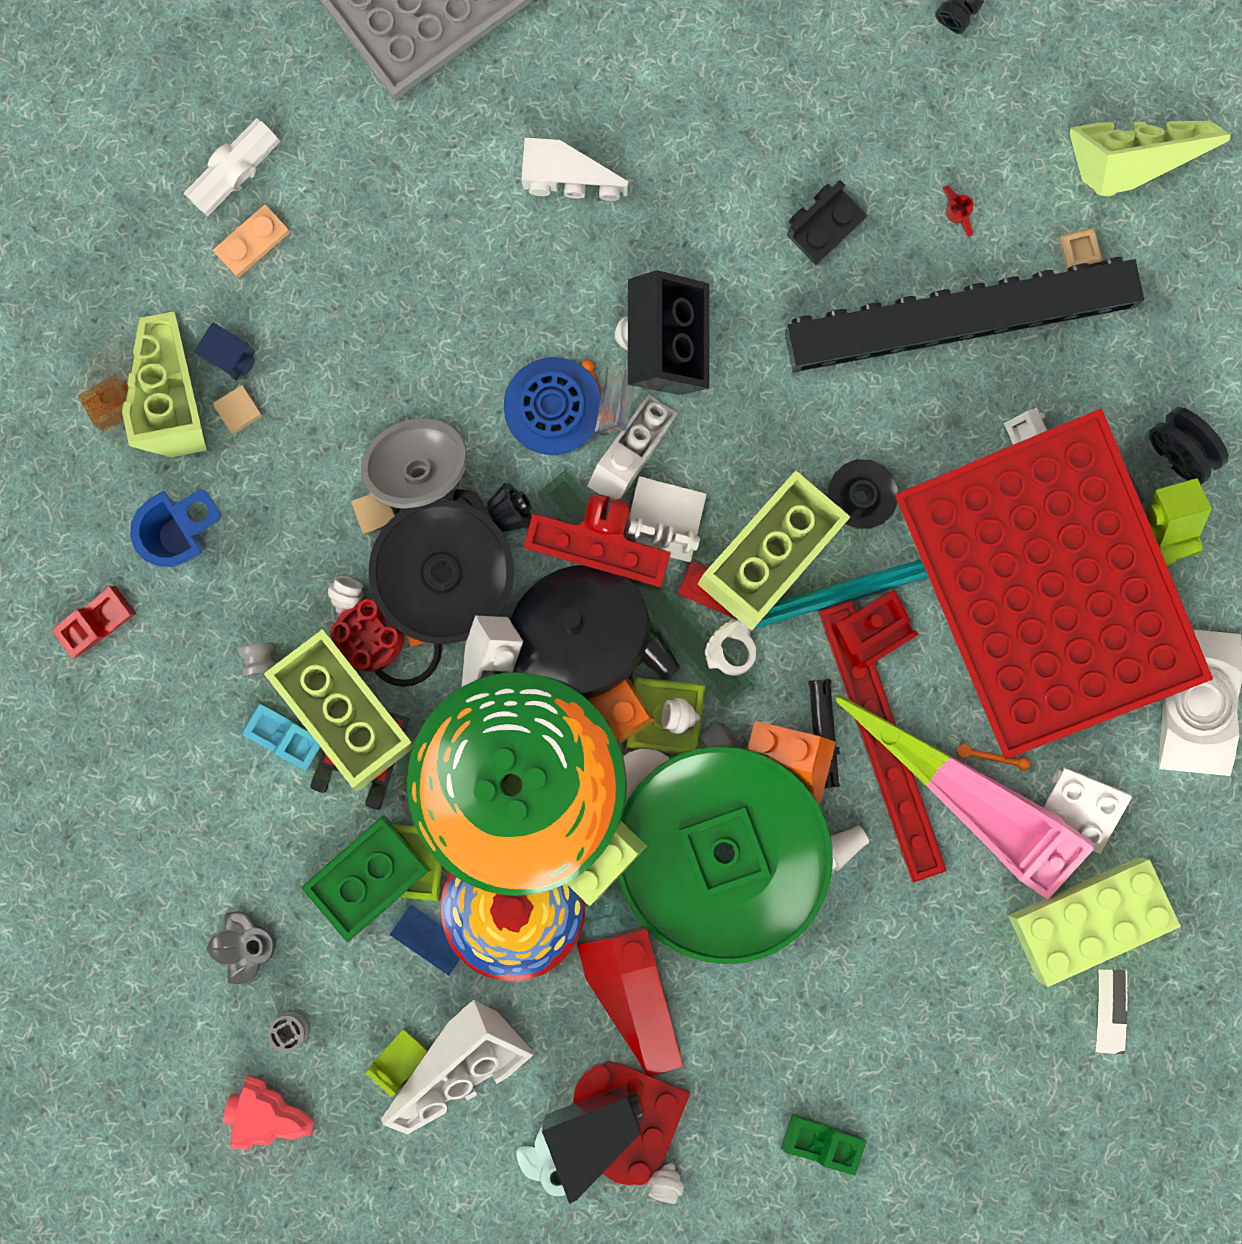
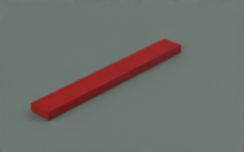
M853 600L818 611L848 700L896 726L875 663L860 669L858 666L860 662L856 654L852 655L836 625L838 621L856 611ZM856 720L911 882L947 871L913 773Z

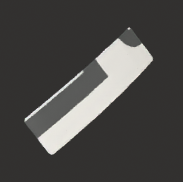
M1098 969L1096 1052L1124 1054L1127 1027V970Z

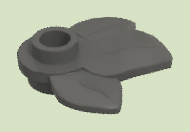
M235 911L225 914L224 921L227 931L214 936L207 946V951L213 960L220 964L228 965L227 976L230 984H242L256 977L260 964L268 961L273 956L276 940L270 931L263 927H257L250 915ZM253 940L259 944L258 952L253 949Z

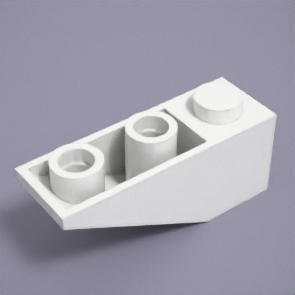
M524 139L522 185L523 189H529L530 194L547 196L550 194V191L558 192V183H565L564 195L569 198L579 199L585 197L586 185H600L599 198L602 200H619L620 191L623 193V196H627V180L561 140Z
M648 394L598 462L587 487L600 495L609 496L611 502L613 499L621 500L678 413Z
M475 615L465 645L462 687L490 675L513 672L523 640L508 617Z

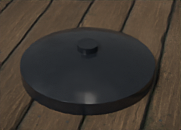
M438 499L424 506L402 510L381 530L373 545L369 560L370 588L381 613L400 632L426 643L450 644L467 640L475 615L498 617L507 604L513 586V558L508 542L501 530L483 512L468 504L453 500Z
M575 565L557 570L536 582L520 599L510 619L523 640L515 663L517 671L519 673L537 674L558 680L574 688L587 699L604 694L622 683L640 663L650 637L648 609L634 584L626 577L584 565Z

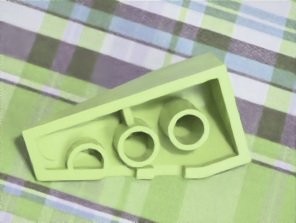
M1169 121L1166 123L1165 130L1158 126L1147 125L1146 122H1134V131L1114 130L1113 122H1100L1070 128V138L1082 181L1101 196H1113L1116 192L1132 190L1228 142L1231 136L1230 133L1212 121Z
M175 311L139 318L133 349L132 371L129 373L127 382V398L122 409L129 446L167 457L207 451Z

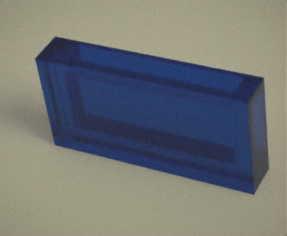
M412 904L390 934L448 976L460 960L451 948L445 936L443 926Z

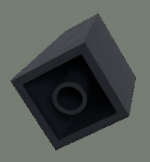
M627 1083L545 1115L542 1133L569 1204L577 1201L641 1134L640 1121L645 1120L643 1115L644 1108L638 1092L630 1093Z

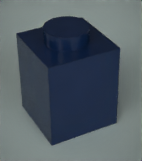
M212 322L193 351L202 360L236 381L240 374L243 376L248 374L255 362L253 357L255 350L248 343Z

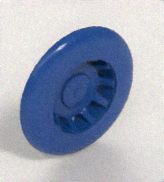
M558 357L539 359L523 367L511 380L504 399L505 419L513 436L526 448L545 455L565 454L582 446L596 430L602 412L601 394L591 374L581 365ZM552 379L550 383L543 384V381ZM560 380H562L567 384L565 386H562L558 383ZM536 385H538V388L534 392H531V390ZM575 389L578 395L572 397L569 391ZM527 398L531 399L529 406H526ZM574 404H579L578 412L573 411ZM532 412L535 418L530 422L527 415ZM569 417L574 418L569 426L565 424ZM539 423L546 425L545 431L538 429ZM560 425L562 427L559 431H552L553 426Z

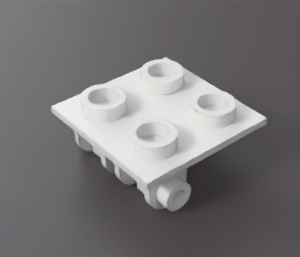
M639 476L625 531L626 537L635 542L670 551L671 558L691 562L693 551L697 550L700 537L697 534L707 494Z
M1064 767L1063 771L1058 769L1052 781L1055 783V786L1043 808L1060 816L1065 823L1090 839L1094 844L1092 851L1101 854L1132 795Z

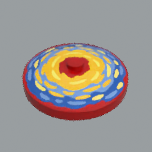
M449 873L441 897V921L451 948L471 969L496 980L524 981L541 976L552 970L572 951L583 927L585 901L567 884L542 893L512 896L481 890Z

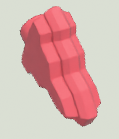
M249 1074L245 1079L240 1095H230L223 1117V1124L232 1125L230 1148L249 1150L254 1144L269 1145L277 1137L293 1140L311 1135L315 1120L300 1107L286 1104L280 1092L267 1087L266 1080Z

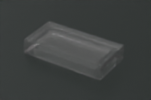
M628 360L607 367L594 431L602 436L627 429L635 387L628 385Z

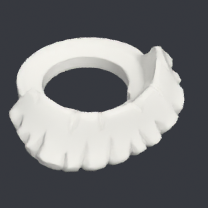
M731 620L729 623L721 626L719 630H716L714 635L710 637L705 649L709 669L719 668L723 673L733 676L747 672L753 666L756 659V647L750 637V630L739 620ZM726 637L738 639L746 645L749 657L743 666H733L726 661L721 647V643Z

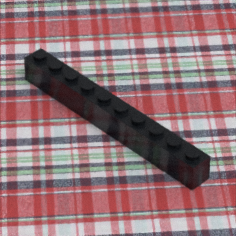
M1114 257L1102 261L1100 266L1090 268L1088 263H1082L1067 268V272L1054 274V270H1045L1033 274L1031 279L1021 281L1019 276L1004 278L998 281V285L985 287V283H976L966 286L962 292L952 294L949 289H944L931 293L929 295L930 298L916 300V296H907L897 299L893 305L883 307L880 302H875L862 306L860 308L861 311L847 313V309H838L826 313L824 318L814 320L811 315L797 317L791 320L792 324H788L785 330L792 372L1133 309L1144 301L1136 259L1123 261L1122 257Z

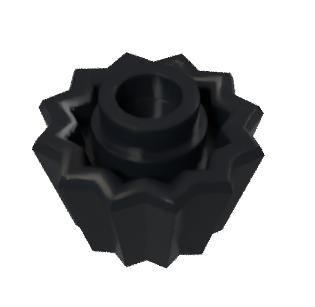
M504 483L487 502L489 515L502 532L529 527L532 517L530 514L532 506L528 497L523 491L518 492L511 483Z

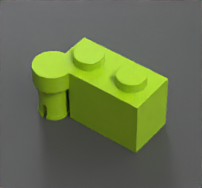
M1198 478L1155 490L1151 504L1148 506L1146 516L1167 566L1175 564L1178 559L1195 554L1199 555L1202 552V543L1199 536H1201L1212 507Z

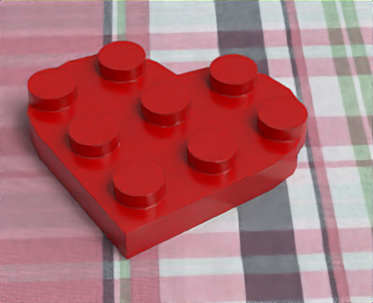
M607 1061L595 1064L590 1069L584 1071L577 1081L573 1103L580 1102L627 1083L630 1093L638 1092L644 1108L643 1115L645 1120L640 1121L641 1134L603 1172V1175L615 1183L644 1185L664 1161L690 1096V1091L654 1076L647 1075L622 1063Z

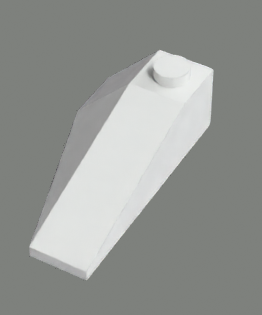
M473 1000L444 1027L381 1118L382 1123L387 1127L408 1135L445 1114L447 1111L445 1102L465 1097L468 1101L478 1095L474 1086L493 1076L497 1084L505 1080L533 1056V1052L496 1010Z

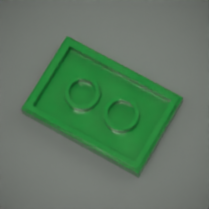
M383 815L308 880L301 889L348 943L431 869L389 819Z

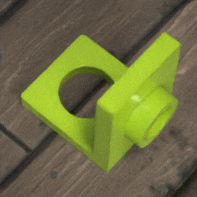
M402 1029L365 1073L389 1096L393 1097L401 1085L415 1071L429 1050L406 1029Z

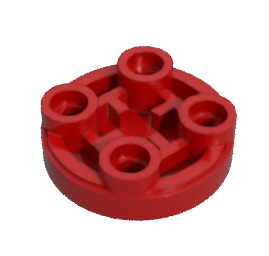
M364 599L355 605L354 608L344 610L330 629V636L335 646L350 665L359 671L375 672L388 667L399 656L404 644V633L396 629L384 617L375 601L370 599Z

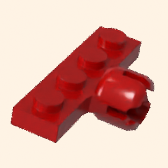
M593 495L588 500L584 519L580 524H572L537 513L532 514L523 548L662 587L671 552L635 542L626 537L625 529L630 514V506L625 501L613 499L608 516L606 517L610 497Z

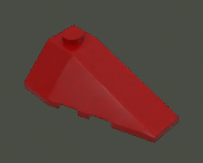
M642 926L578 943L577 947L586 981L646 1074L652 1076L682 1068L683 1065L647 927Z

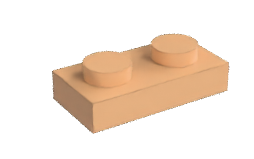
M264 204L213 251L233 274L239 278L286 237L290 231Z

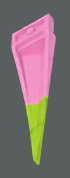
M836 695L837 703L918 777L1021 882L1047 900L1050 899L1094 849V844L1090 839L1065 823L1060 816L847 698Z

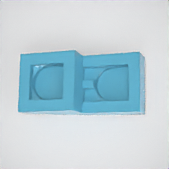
M260 702L241 732L246 738L273 751L275 755L305 771L320 748V745L306 728Z

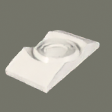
M1194 630L1213 680L1163 699L1158 769L1231 776L1239 740L1237 710L1242 684L1241 634Z

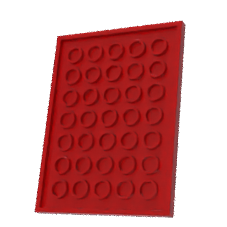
M1102 408L894 494L1004 759L1011 758L1213 680Z

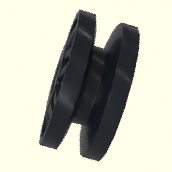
M1176 407L1166 415V423L1159 422L1149 430V439L1155 451L1160 456L1167 458L1169 464L1173 465L1171 468L1186 481L1198 478L1201 485L1211 477V469L1217 470L1228 462L1229 455L1219 435L1201 417L1186 408Z

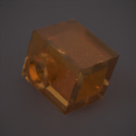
M117 375L78 395L93 425L101 431L105 432L124 421L122 409L127 398L128 384Z

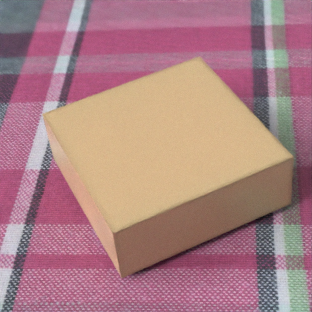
M1094 228L1062 235L1058 238L1066 269L1077 264L1088 263V266L1100 264L1103 261Z
M243 385L212 403L233 435L263 416Z
M371 494L351 501L364 535L383 529L395 516L391 506L379 502Z

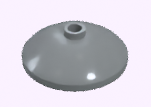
M429 418L402 421L381 432L369 444L362 458L361 476L368 492L385 505L397 508L424 506L445 496L460 481L467 464L466 447L460 434L447 423Z

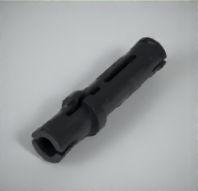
M831 679L808 681L813 735L836 742L831 692L832 681ZM836 745L825 788L840 787L837 763L840 747H836Z

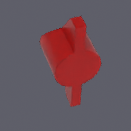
M948 185L943 187L950 201L946 207L947 218L953 223H961L967 236H972L973 231L969 216L973 211V200L967 195H957Z

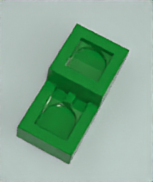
M792 1114L781 1149L785 1153L819 1162L823 1167L855 1176L867 1140Z

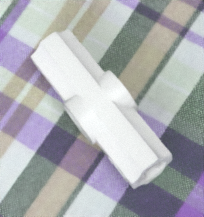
M256 118L231 145L224 144L212 154L208 162V168L183 194L208 217L233 190L240 191L242 189L240 185L249 176L251 178L254 177L256 167L280 143L279 139L262 121Z

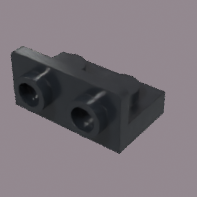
M841 180L833 187L830 184L825 185L814 197L816 203L808 210L802 207L788 222L791 225L787 234L788 238L815 265L825 258L867 218V215L843 191L845 184Z

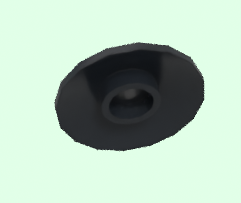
M856 459L844 464L834 473L828 486V498L850 516L845 524L855 529H871L882 525L894 513L898 503L894 495L898 493V486L893 475L883 465L872 460ZM862 490L867 494L866 502L862 503L856 500V491Z

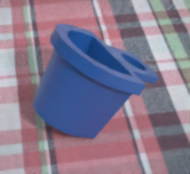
M198 490L178 503L168 497L165 491H162L138 508L131 521L130 537L134 549L145 561L159 567H176L185 564L202 554V551L207 548L199 533L217 523L221 518V513L209 493L205 490ZM203 502L207 505L208 515L204 521L193 522L189 518L188 510L193 503Z

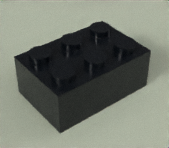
M659 270L628 279V385L682 395L709 389V283Z

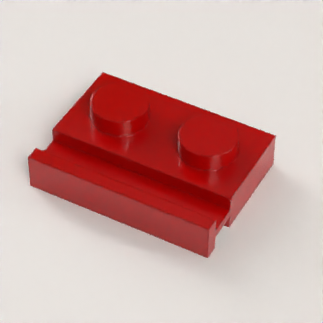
M895 589L886 592L836 623L852 655L856 654L860 662L858 664L860 669L872 665L918 636L917 631H913L908 623L911 620Z

